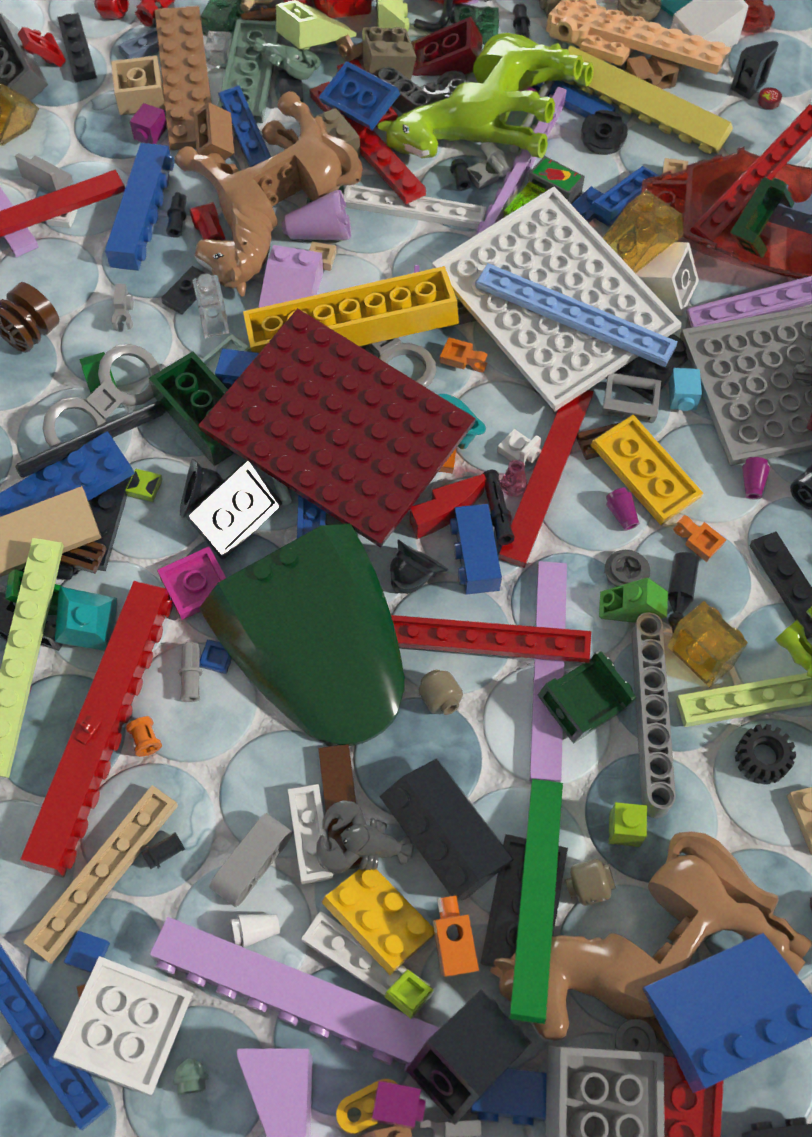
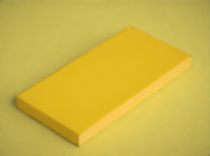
M634 415L623 420L591 443L593 449L660 526L700 499L704 494Z

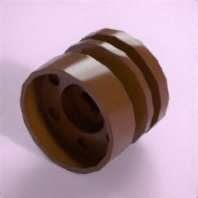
M18 283L7 293V300H0V336L18 351L29 352L33 345L40 342V335H47L59 324L58 313L50 301L39 290L28 283Z

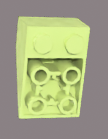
M296 0L276 4V31L298 49L307 50L311 46L327 45L329 42L337 41L346 35L350 37L356 36V32L338 19L330 18L320 10Z

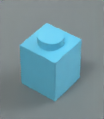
M673 368L668 383L670 409L682 411L697 410L702 396L700 369Z

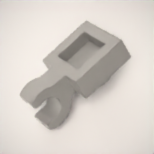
M115 284L114 314L111 318L113 328L117 330L118 324L124 321L126 322L127 329H131L133 323L129 310H133V296L128 294L126 284Z
M425 1120L420 1122V1128L431 1129L434 1137H481V1120L458 1121L456 1125L451 1121L437 1123Z

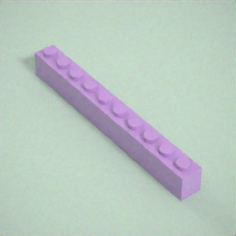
M167 917L150 953V956L157 962L155 967L166 973L174 975L175 970L187 974V981L200 987H204L207 982L218 987L216 993L226 998L235 1000L236 995L247 999V1006L265 1013L267 1008L279 1012L278 1019L296 1026L298 1021L310 1025L309 1031L317 1036L328 1039L329 1034L339 1037L342 1039L340 1044L353 1051L359 1052L360 1048L363 1047L374 1052L372 1058L382 1063L391 1065L394 1060L406 1065L405 1072H407L406 1068L426 1041L440 1029L413 1017L410 1019L400 1011L170 917Z

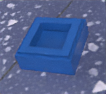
M207 639L199 660V667L227 674L232 658L220 642Z
M78 930L64 963L92 973L99 956L105 957L110 942Z

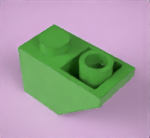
M648 577L600 591L599 617L605 620L636 623L641 614L650 612L659 616L660 619L666 618L668 591Z

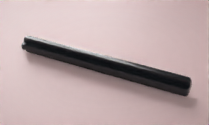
M160 401L154 402L21 461L15 466L16 471L21 478H25L67 458L70 453L77 451L84 444L107 431L113 438L165 414V408Z

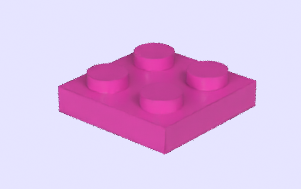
M209 546L157 570L181 620L201 612L199 608L218 582L226 578Z

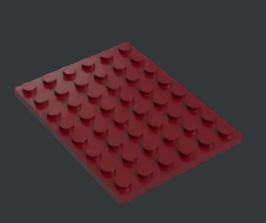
M297 308L201 421L199 429L343 524H351L355 532L381 548L475 424L476 418Z

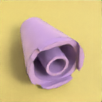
M341 190L333 191L286 214L285 220L282 221L284 234L289 235L290 239L299 240L350 239L349 215H346L345 207L347 206Z

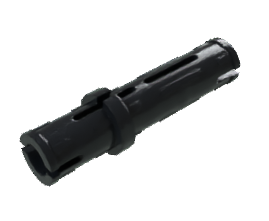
M487 470L483 473L486 477L485 491L491 511L492 525L497 536V543L508 545L515 538L510 523L512 520L511 512L506 507L498 471Z

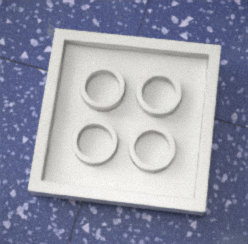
M99 956L53 1058L152 1097L193 992Z

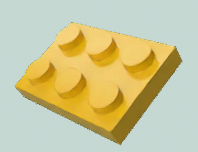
M377 869L357 870L328 893L322 901V904L389 975L395 972L434 936L433 926Z

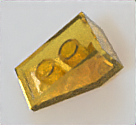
M645 190L627 204L603 239L637 273L683 236L682 214L648 190Z

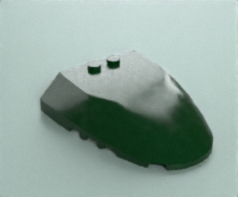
M351 524L321 525L218 582L199 609L210 628L250 682L289 720L316 740H323L338 745L349 744V746L362 744L384 732L397 717L403 692L405 691V678L396 631L377 574Z

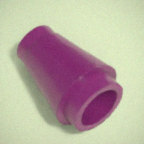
M750 457L746 459L745 464L742 466L745 497L757 500L762 498L770 466L765 458Z
M625 487L616 489L606 496L608 501L606 503L607 507L625 531L633 529L640 524L632 493L628 492Z

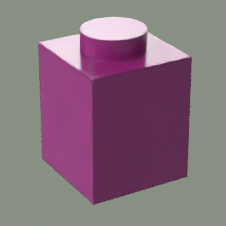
M145 103L141 105L129 121L133 139L142 143L156 144L167 129L164 110Z
M379 1081L372 1121L414 1130L415 1122H423L426 1099L420 1098L421 1089Z

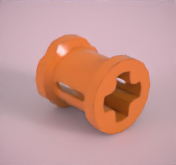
M149 716L139 717L129 722L126 726L127 732L132 734L136 745L134 751L138 757L151 755L162 747L160 739H156L152 728L154 722Z

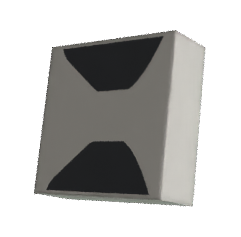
M487 160L467 168L469 179L478 189L499 181V174Z

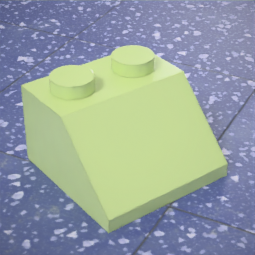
M376 0L377 27H400L409 32V18H405L408 17L407 3H403V0Z

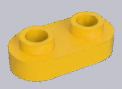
M380 1079L345 1097L337 1107L336 1117L339 1126L347 1133L358 1134L378 1124L372 1121L378 1082L397 1083L391 1079ZM353 1108L361 1112V1117L357 1122H351L348 1119V1112Z

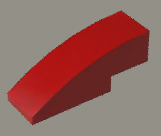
M481 474L433 489L430 501L412 506L410 508L409 521L416 538H422L449 525L450 519L454 518L455 507L474 505L484 493L485 475Z

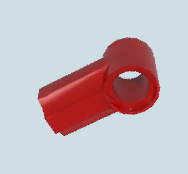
M214 202L189 208L193 225L196 230H199L203 240H226Z

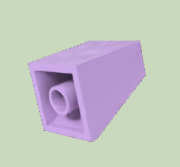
M237 1049V1058L266 1136L310 1137L313 1057L310 1050Z

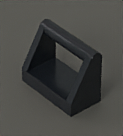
M773 40L746 47L740 54L730 90L750 99L767 82L779 43Z

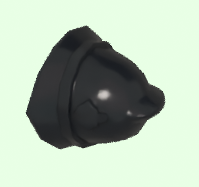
M194 459L190 463L180 504V515L182 518L224 481L218 472L202 468Z
M399 539L397 540L398 549L395 552L396 556L390 564V582L395 591L413 593L421 588L428 579L435 577L437 573L448 571L447 567L435 559L413 549Z

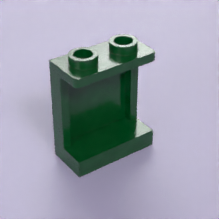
M763 177L730 232L741 249L760 258H763L767 248L759 235L778 204H782L792 208L795 204L791 193L786 187L787 184L778 178L770 180Z
M600 650L591 657L589 663H583L558 680L556 678L552 679L537 694L573 744L627 709L636 699L631 685L623 680L616 671L613 662Z

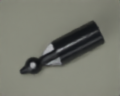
M679 552L673 557L668 588V600L673 610V613L668 617V624L672 628L673 634H677L679 629L685 625L686 619L683 613L694 599L699 558L695 554L688 552Z

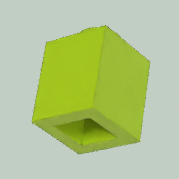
M615 802L609 813V844L640 847L647 837V805Z

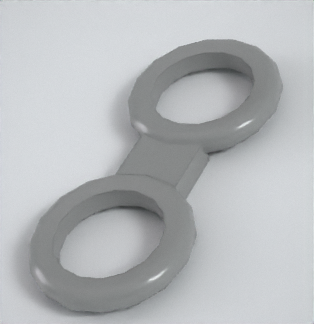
M399 338L367 344L378 358L387 364L392 358L399 355L417 357L423 362L426 370L423 376L416 380V382L426 388L432 383L436 375V362L431 353L422 346L412 343H401Z
M132 344L117 345L107 351L99 365L98 376L101 385L86 399L71 397L59 400L51 405L45 414L42 429L45 441L50 448L62 444L56 436L54 427L56 418L64 410L78 409L90 415L95 422L96 428L107 424L106 418L120 404L136 406L151 400L154 395L150 381L146 390L142 393L135 395L126 394L117 389L113 384L110 369L115 359L120 356L129 355L141 360L147 367L151 377L160 371L159 365L152 354L142 347Z

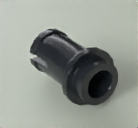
M458 158L451 162L450 172L454 175L456 188L464 191L469 189L471 185L467 172L468 164L463 159Z
M174 832L171 836L152 847L147 845V850L143 851L142 855L150 869L154 867L159 869L162 862L184 851L185 848L176 832Z

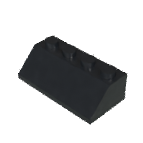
M437 758L402 776L379 796L451 896L457 895V900H466L514 860Z

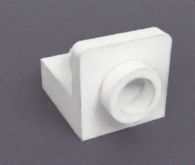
M514 429L498 445L497 452L523 469L529 462L533 463L541 453V449H539L541 438L536 435L530 440Z

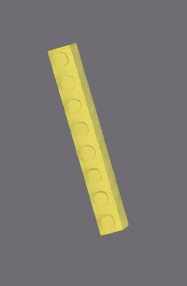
M571 45L569 46L568 51L570 55H581L583 62L593 64V78L589 86L578 85L576 81H562L570 85L575 84L581 87L580 90L591 95L600 96L599 99L610 105L612 103L618 105V109L625 114L631 115V113L638 115V119L648 125L651 122L659 125L658 129L666 134L673 132L679 135L678 138L687 144H691V142L698 144V148L707 154H711V152L719 154L733 129L730 121Z

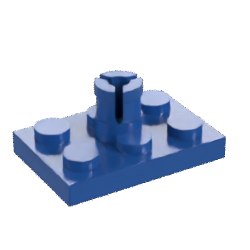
M346 61L318 98L326 106L332 109L336 108L344 116L373 130L398 98L400 92L397 87Z

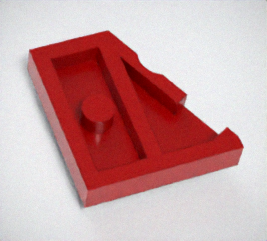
M26 27L20 29L17 35L25 51L32 55L35 53L41 56L49 64L54 63L62 67L66 59L51 33L47 32L45 36H40L42 33L39 30H31Z

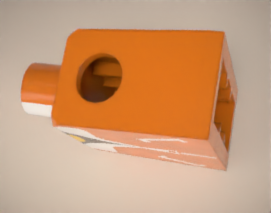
M457 895L437 898L440 919L433 920L440 974L446 977L479 971L469 915H460ZM451 925H455L458 930V937L453 941L448 939L447 928Z

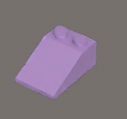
M273 245L266 265L258 308L317 295L323 276L322 253Z

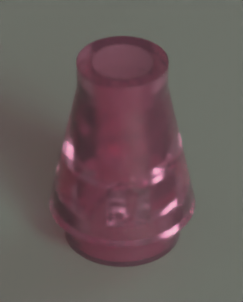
M515 459L510 461L507 470L501 478V488L509 496H518L526 490L525 465L521 460Z

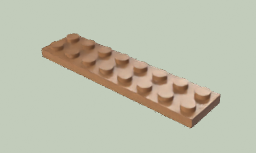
M199 6L155 9L170 150H178L184 147L196 148L194 113L208 102L211 103Z

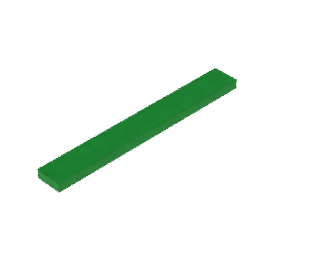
M532 779L509 1018L545 1024L547 1014L563 783L538 779Z

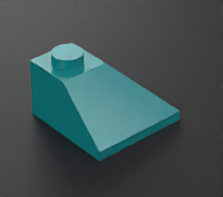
M60 587L55 642L105 651L116 625L117 598Z

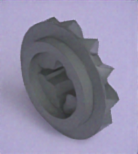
M619 550L608 557L604 573H606L608 583L611 582L617 587L647 577L649 578L650 566L645 557L633 550ZM625 563L629 571H634L629 579H627L624 572H620L623 570Z

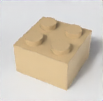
M157 56L111 61L114 93L120 115L136 113L143 103L166 110Z

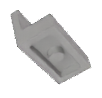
M20 153L15 156L21 176L49 192L68 187L73 183L71 174L36 155L32 159Z

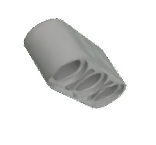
M265 813L215 874L209 888L234 907L239 906L285 848L293 831L268 813Z

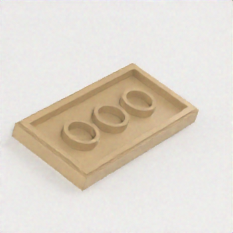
M82 486L0 517V577L9 574L14 569L20 570L25 568L32 538L62 542L64 545L62 553L101 539L98 526Z

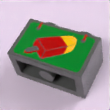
M544 156L529 172L527 190L539 196L555 187L572 204L582 194L585 176Z

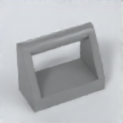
M616 373L608 375L601 414L628 418L634 415L639 421L654 423L659 408L661 380ZM612 384L653 390L651 405L611 399Z

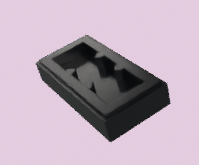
M192 266L161 297L162 304L183 314L213 283L212 276Z

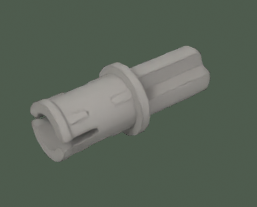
M186 642L182 645V668L179 669L178 674L181 676L180 700L183 702H197L200 700L199 676L202 675V669L199 668L200 646L194 642Z

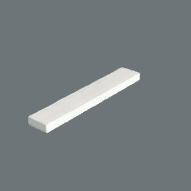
M346 185L343 192L347 206L345 208L476 230L479 223L484 221L486 215L485 206L425 196L405 204L394 191L359 185Z

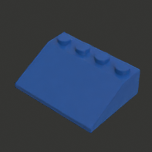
M764 933L642 988L692 1092L706 1089L812 1037V994Z

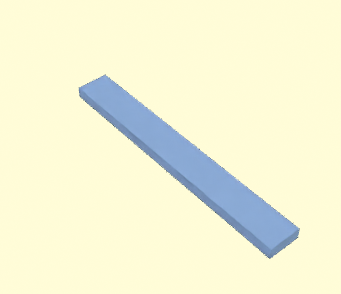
M487 263L476 281V288L664 367H666L677 346V341L489 263Z

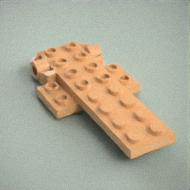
M561 0L549 13L546 32H549L551 38L579 46L581 51L600 60L620 66L623 65L634 50H638L717 75L731 51V48L722 42H710L704 40L699 35L690 36L684 34L679 29H667L661 27L658 23L647 22L639 16L624 15L619 10H606L605 7L597 5L596 0Z

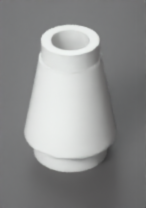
M276 914L237 915V919L230 920L233 944L242 945L243 948L280 933Z

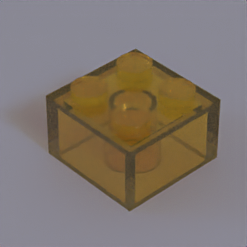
M703 601L678 622L667 647L710 688L735 666L748 642L738 629L731 627L722 618V615L716 608L710 607Z

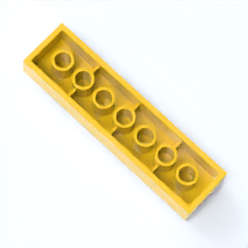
M445 266L243 311L251 352L254 353L262 351L297 308L358 346L459 324L457 299Z

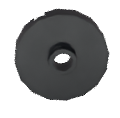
M610 110L595 111V114L591 116L588 115L581 127L583 144L590 151L597 154L608 155L617 152L623 147L628 134L626 122L624 124L622 117Z

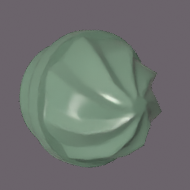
M186 1059L177 1067L173 1085H177L178 1095L206 1090L205 1080H208V1074L202 1063L194 1059Z

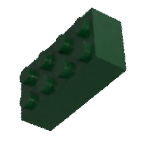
M193 351L149 377L154 398L163 404L168 414L214 466L234 454L233 451L199 429L201 421L228 389Z

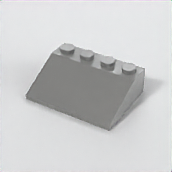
M547 1046L546 1137H664V1053Z

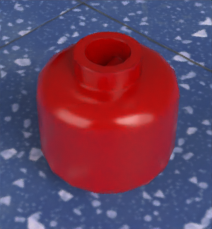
M95 0L94 6L102 18L120 19L128 11L129 2L128 0Z

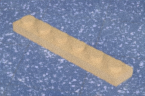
M152 785L24 940V943L52 964L178 807L177 803Z

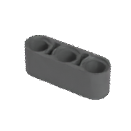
M384 67L379 71L378 78L398 88L400 95L392 106L402 114L419 106L430 104V95L395 68Z

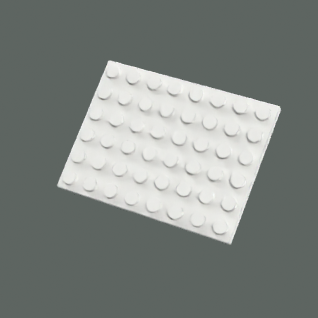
M555 187L547 190L432 262L433 269L445 266L455 296L554 411L638 356L476 288V281L487 263L665 337L670 336L681 328L682 323Z

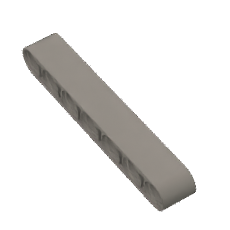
M647 612L638 617L631 635L642 805H647V815L653 818H662L668 813L675 802L676 793L663 624L659 616ZM641 628H648L653 633H646ZM643 654H649L655 660H647ZM644 681L653 682L657 688L648 687ZM646 709H654L659 716H651ZM648 737L657 738L661 745H653L648 740ZM650 766H658L663 771V775L653 773ZM652 795L662 797L665 805L656 804L652 800Z

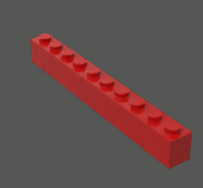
M133 581L20 858L30 869L65 877L67 869H71L75 863L77 855L75 848L79 838L82 839L86 834L88 828L87 817L91 808L94 809L98 803L100 796L99 786L102 779L105 780L108 777L111 768L110 758L113 751H117L121 743L122 734L120 732L124 723H128L131 718L132 701L134 696H138L141 692L143 673L145 669H149L151 666L153 647L155 643L160 642L163 634L162 624L165 617H169L172 611L173 601L170 599L166 588ZM91 716H94L101 720L102 724L85 745L76 740L75 737L82 729L81 723L84 720L88 721Z

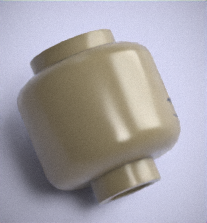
M436 669L428 672L421 679L419 696L431 713L449 715L459 708L463 691L450 672Z
M592 859L573 865L570 869L571 878L565 879L570 897H577L584 906L610 899L612 895L611 890L616 889L609 865H603L599 859Z

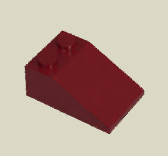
M471 17L412 41L411 44L416 55L412 76H441L448 71H460L464 74L474 72V63L482 52V35Z

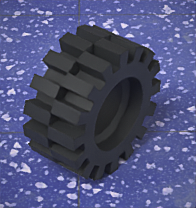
M760 724L756 725L754 729L750 728L747 730L735 749V752H738L735 756V762L740 761L738 766L740 772L745 769L747 773L744 776L747 779L752 775L755 777V783L759 784L761 780H764V785L770 784L772 781L774 783L780 781L795 763L793 760L796 758V752L792 751L795 747L794 742H787L790 736L787 733L781 736L779 733L782 729L779 727L772 731V725L766 724L764 728ZM760 744L769 746L776 754L775 763L764 764L755 757L754 748Z

